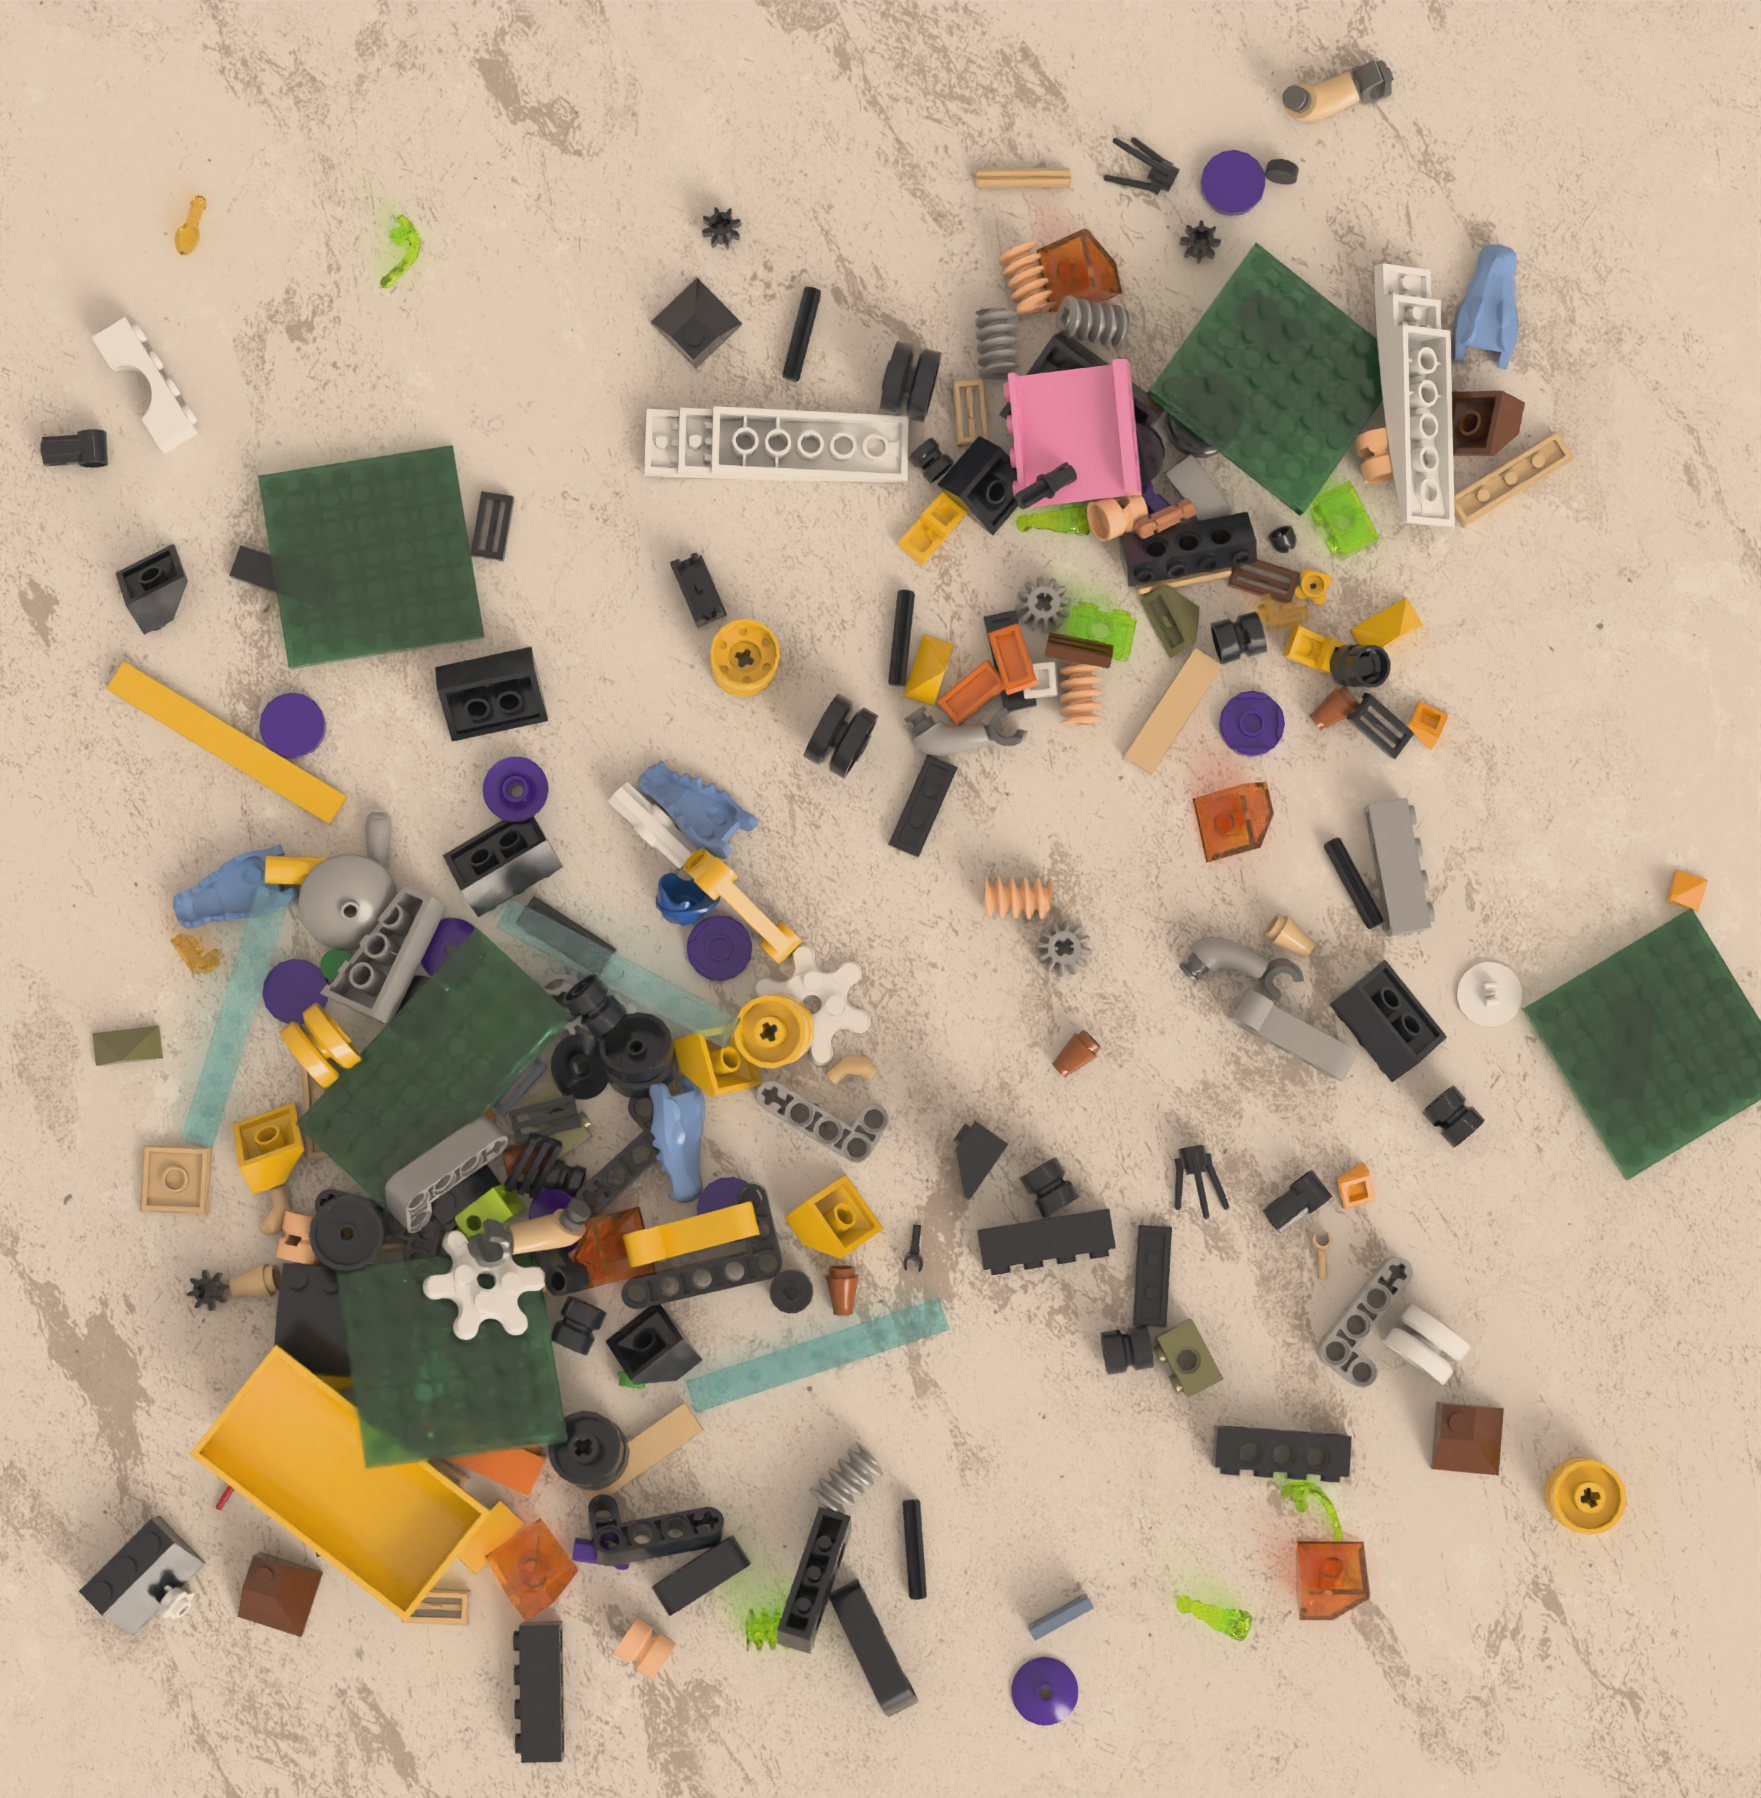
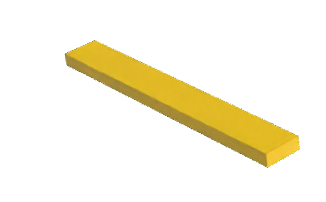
M126 662L122 663L107 687L108 691L329 825L332 824L348 798Z

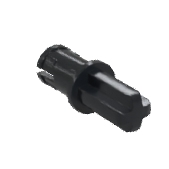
M1064 462L1053 471L1045 475H1038L1036 482L1015 494V501L1021 509H1026L1045 497L1051 499L1061 488L1077 480L1076 472L1068 462Z

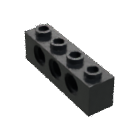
M1248 511L1175 525L1159 533L1153 531L1154 535L1146 539H1141L1136 533L1119 536L1120 558L1128 587L1257 562V540Z
M1214 1425L1212 1466L1220 1468V1474L1240 1475V1469L1253 1470V1476L1273 1478L1274 1472L1287 1473V1479L1307 1480V1474L1320 1475V1481L1339 1483L1340 1477H1349L1352 1436L1348 1434ZM1245 1443H1253L1256 1446V1456L1250 1461H1243L1239 1455V1450ZM1280 1445H1286L1290 1451L1289 1459L1284 1463H1276L1273 1459V1451ZM1315 1447L1320 1448L1323 1452L1321 1463L1316 1466L1309 1465L1306 1460L1308 1451Z
M822 1507L818 1508L777 1628L779 1645L808 1654L811 1653L852 1531L851 1516Z

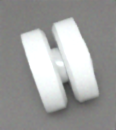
M1410 1303L1400 1318L1402 1323L1414 1332V1335L1412 1336L1400 1328H1392L1383 1342L1421 1372L1444 1385L1453 1373V1369L1439 1354L1443 1353L1452 1360L1461 1361L1471 1347L1443 1321Z

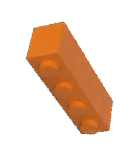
M433 1400L431 1404L427 1402L422 1404L406 1442L527 1496L532 1493L548 1457L541 1453L542 1447L526 1440L521 1445L510 1440L512 1437L511 1433L494 1427L492 1431L480 1426L481 1421H478L477 1418L464 1413L462 1418L451 1414L449 1413L451 1407L439 1401Z

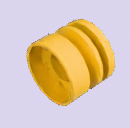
M742 619L734 620L723 626L714 637L709 660L711 675L717 686L726 693L741 698L755 696L766 690L776 675L780 659L779 643L773 632L761 622ZM744 655L750 657L749 663L751 665L746 664L744 668L738 666V659H742Z

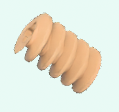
M1035 241L1017 245L1008 250L999 259L1000 265L1006 267L1003 271L1004 277L1011 279L1007 283V287L1009 290L1015 291L1011 295V299L1014 303H1019L1015 308L1016 314L1023 316L1046 312L1057 304L1056 302H1046V299L1053 294V291L1042 290V287L1049 282V279L1038 278V274L1044 271L1045 267L1042 265L1034 266V262L1041 258L1040 253L1030 254V250L1037 246Z
M1060 659L1062 664L1068 666L1060 670V675L1068 679L1060 683V688L1068 692L1060 696V702L1068 705L1060 709V715L1069 718L1061 721L1060 724L1090 725L1100 721L1101 716L1092 714V710L1100 708L1101 703L1092 701V697L1100 695L1101 690L1092 688V684L1100 682L1101 677L1092 675V671L1101 667Z
M985 875L984 908L987 917H992L995 908H998L1001 918H1005L1008 909H1011L1015 919H1018L1021 910H1025L1027 919L1032 918L1035 910H1038L1041 920L1045 919L1047 912L1050 911L1051 878L1048 879L1045 888H1043L1040 878H1035L1032 887H1030L1027 877L1021 879L1019 886H1016L1014 877H1009L1006 885L1003 886L1000 876H996L993 884L990 885L988 877Z

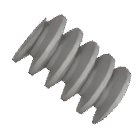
M1071 295L1063 298L1056 316L1057 329L1060 331L1065 328L1064 332L1067 338L1074 337L1076 333L1077 339L1083 341L1088 335L1089 341L1095 343L1100 337L1101 344L1108 345L1111 341L1112 345L1117 348L1122 345L1129 325V313L1122 306H1112L1105 302L1100 304L1098 301H1088L1085 298L1076 299V297Z
M1004 308L978 310L975 313L980 317L975 320V324L980 330L976 332V339L981 342L977 345V351L983 354L978 358V364L983 367L979 370V377L992 380L1008 378L1010 370L1019 367V363L1009 360L1010 357L1018 355V350L1009 348L1010 344L1018 341L1017 337L1008 335L1009 331L1017 329V325L1007 322V319L1016 316V312Z
M858 1442L856 1443L860 1449L859 1453L850 1449L847 1451L851 1460L849 1463L842 1459L837 1461L841 1469L840 1472L831 1468L828 1470L832 1479L830 1482L822 1478L818 1480L822 1488L821 1491L812 1487L809 1489L828 1510L845 1514L846 1511L842 1502L853 1506L855 1501L851 1493L863 1496L865 1492L861 1483L871 1487L874 1482L870 1474L872 1473L879 1477L884 1474L880 1464Z

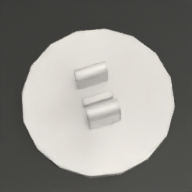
M1483 962L1473 965L1462 975L1457 985L1456 998L1461 1012L1469 1021L1479 1026L1496 1027L1506 1024L1517 1014L1522 1004L1523 991L1519 978L1510 968L1496 962Z

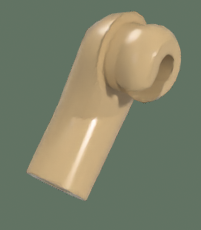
M847 1055L827 1071L825 1075L836 1086L849 1074L860 1075L863 1080H869L876 1074V1067L873 1065V1061L866 1056Z
M285 1185L269 1190L273 1208L266 1218H262L260 1221V1229L267 1235L277 1234L282 1231L285 1212L292 1211Z

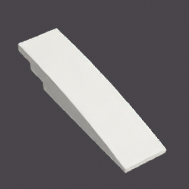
M1384 263L1375 265V308L1382 396L1402 523L1453 527L1455 526L1451 333L1449 330H1441L1440 300L1431 299V270Z
M714 406L713 409L681 407L679 410L646 409L644 476L782 481L907 482L909 419L907 416L719 406Z

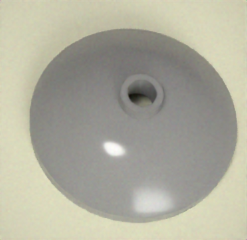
M340 854L323 860L307 874L299 891V913L307 931L322 944L335 949L356 950L359 949V942L366 934L370 935L379 923L378 918L398 892L389 872L375 860L357 854ZM348 905L356 907L353 913L349 914L344 911Z

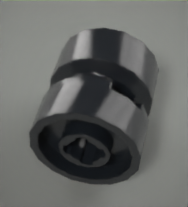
M1256 611L1239 615L1236 622H1232L1228 618L1210 624L1214 647L1221 664L1239 660L1243 653L1251 657L1267 652L1264 630ZM1238 631H1243L1245 642L1240 643Z
M1343 645L1336 649L1330 660V672L1333 679L1338 684L1345 685L1346 687H1378L1386 681L1391 670V661L1387 652L1377 645Z
M592 974L576 983L564 996L563 1003L574 1016H582L580 1020L582 1026L592 1037L596 1038L611 1030L622 1019L626 1010L614 995H607L608 988L596 974Z
M1454 1085L1445 1090L1422 1111V1114L1434 1127L1440 1126L1442 1128L1441 1135L1453 1148L1468 1138L1485 1121L1473 1106L1466 1107V1098Z
M1057 1157L1052 1158L1019 1178L1028 1194H1036L1037 1198L1034 1203L1043 1219L1080 1197L1071 1181L1063 1180L1065 1171Z
M795 1269L786 1270L778 1274L770 1286V1299L774 1306L788 1314L804 1310L812 1301L814 1294L810 1278L804 1272Z
M568 1295L561 1310L564 1318L563 1320L556 1321L549 1339L572 1351L588 1356L595 1340L592 1332L600 1329L607 1312Z
M1147 1325L1128 1328L1126 1334H1122L1119 1330L1100 1332L1107 1375L1124 1373L1127 1371L1128 1366H1132L1135 1370L1154 1368L1152 1345Z

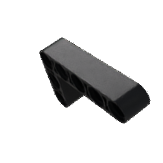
M749 1182L741 1187L737 1196V1203L739 1205L745 1203L743 1194L746 1190L756 1189L761 1193L762 1202L758 1206L753 1207L756 1221H762L769 1227L770 1233L766 1238L747 1237L748 1251L632 1277L624 1284L621 1291V1298L624 1304L632 1309H641L776 1277L782 1268V1254L766 1188L760 1183ZM764 1254H770L776 1259L777 1266L772 1271H763L758 1265V1259ZM730 1262L740 1263L744 1268V1275L738 1279L730 1278L725 1271L726 1265ZM705 1269L710 1273L712 1281L707 1286H699L693 1280V1273L696 1270ZM670 1276L675 1278L679 1284L678 1291L673 1294L665 1293L661 1288V1280ZM633 1284L642 1285L646 1290L645 1299L641 1301L632 1300L628 1294L629 1287Z

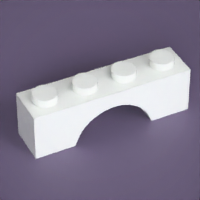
M124 317L91 337L114 372L133 371L142 374L148 379L152 390V400L142 421L158 447L164 453L169 452L198 434L193 425L198 420L188 405L182 407L176 398L181 394L171 377L167 380L163 377L160 369L164 365L154 350L151 352L147 351L143 342L148 339L138 323L131 325Z

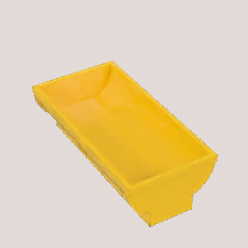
M277 1344L190 1452V1455L405 1622L491 1514V1510L454 1483Z

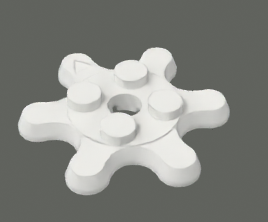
M798 945L791 952L792 975L785 981H776L770 977L759 978L754 984L753 991L757 998L772 993L790 994L802 1002L811 995L820 998L821 1009L819 1012L811 1014L815 1028L814 1039L809 1048V1056L814 1064L825 1066L834 1057L831 1039L836 1031L847 1029L860 1034L867 1031L871 1025V1018L868 1012L852 1007L847 999L849 988L860 980L862 971L859 964L849 960L841 963L834 971L824 972L816 965L813 949L807 945ZM776 1025L772 1026V1033L774 1034L778 1031Z
M459 1231L448 1232L443 1238L442 1246L452 1258V1268L446 1274L428 1276L423 1283L424 1294L428 1298L435 1300L448 1298L457 1304L459 1313L453 1323V1331L460 1339L468 1340L473 1338L478 1332L480 1323L489 1318L498 1320L503 1325L505 1331L511 1335L522 1334L527 1329L528 1319L518 1307V1297L525 1291H538L545 1286L544 1279L546 1273L544 1270L537 1266L520 1267L514 1263L511 1254L505 1263L497 1267H481L477 1264L475 1258L469 1254L466 1245L469 1241L466 1236ZM488 1274L493 1276L494 1287L491 1289L481 1288L477 1282L478 1275Z

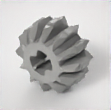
M1038 577L1037 588L1027 581L1025 588L1028 593L1019 591L1017 594V598L1025 602L1019 603L1015 607L1016 612H1026L1020 618V622L1024 624L1032 619L1033 622L1030 630L1033 632L1036 631L1038 623L1043 624L1044 633H1049V622L1059 629L1062 623L1058 616L1062 618L1069 617L1070 612L1062 607L1069 606L1071 599L1067 597L1060 598L1067 589L1065 586H1061L1055 591L1056 579L1051 578L1048 586H1044L1043 577ZM1039 598H1042L1043 602L1045 599L1050 601L1049 611L1044 612V608H1042V611H1039L1036 608Z
M1064 921L1063 931H1060L1056 922L1050 924L1053 936L1045 930H1042L1040 933L1041 937L1047 940L1048 943H1036L1035 948L1046 950V953L1040 954L1037 960L1038 962H1043L1048 958L1051 962L1045 968L1047 972H1050L1054 965H1058V977L1064 975L1065 966L1068 967L1071 975H1075L1077 970L1073 963L1074 961L1081 967L1087 965L1086 960L1080 957L1079 954L1091 955L1092 949L1081 947L1082 944L1090 941V937L1087 935L1078 939L1077 935L1082 930L1080 925H1077L1073 933L1069 932L1070 921ZM1065 941H1068L1071 944L1069 950H1072V954L1068 955L1065 953L1062 957L1056 953L1058 947H1055V943L1063 944Z

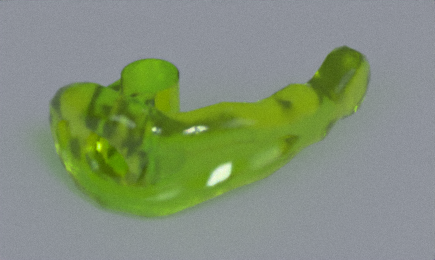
M397 215L395 221L400 226L397 229L391 230L389 237L398 247H403L409 241L408 250L398 265L380 279L379 283L382 288L387 289L391 287L398 278L404 275L417 260L421 249L420 233L415 225L404 215Z
M1070 506L1063 510L1047 511L1041 514L1033 513L1030 516L1026 514L1020 515L1016 523L1017 529L1020 532H1027L1031 528L1037 530L1047 529L1057 533L1063 532V534L1087 536L1091 532L1086 516L1087 508L1084 506Z
M1307 1481L1291 1482L1282 1488L1280 1496L1286 1499L1294 1495L1293 1502L1296 1510L1299 1512H1305L1308 1509L1307 1494L1318 1498L1329 1517L1334 1540L1338 1542L1343 1539V1532L1337 1512L1322 1489Z
M1183 1595L1177 1600L1176 1608L1178 1612L1182 1614L1192 1613L1195 1618L1204 1621L1213 1630L1227 1634L1231 1639L1243 1641L1250 1631L1252 1616L1246 1610L1221 1609L1215 1605L1203 1604L1200 1600H1191L1187 1595Z

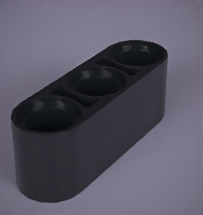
M734 1535L671 1573L651 1588L668 1616H671L748 1567L751 1562Z

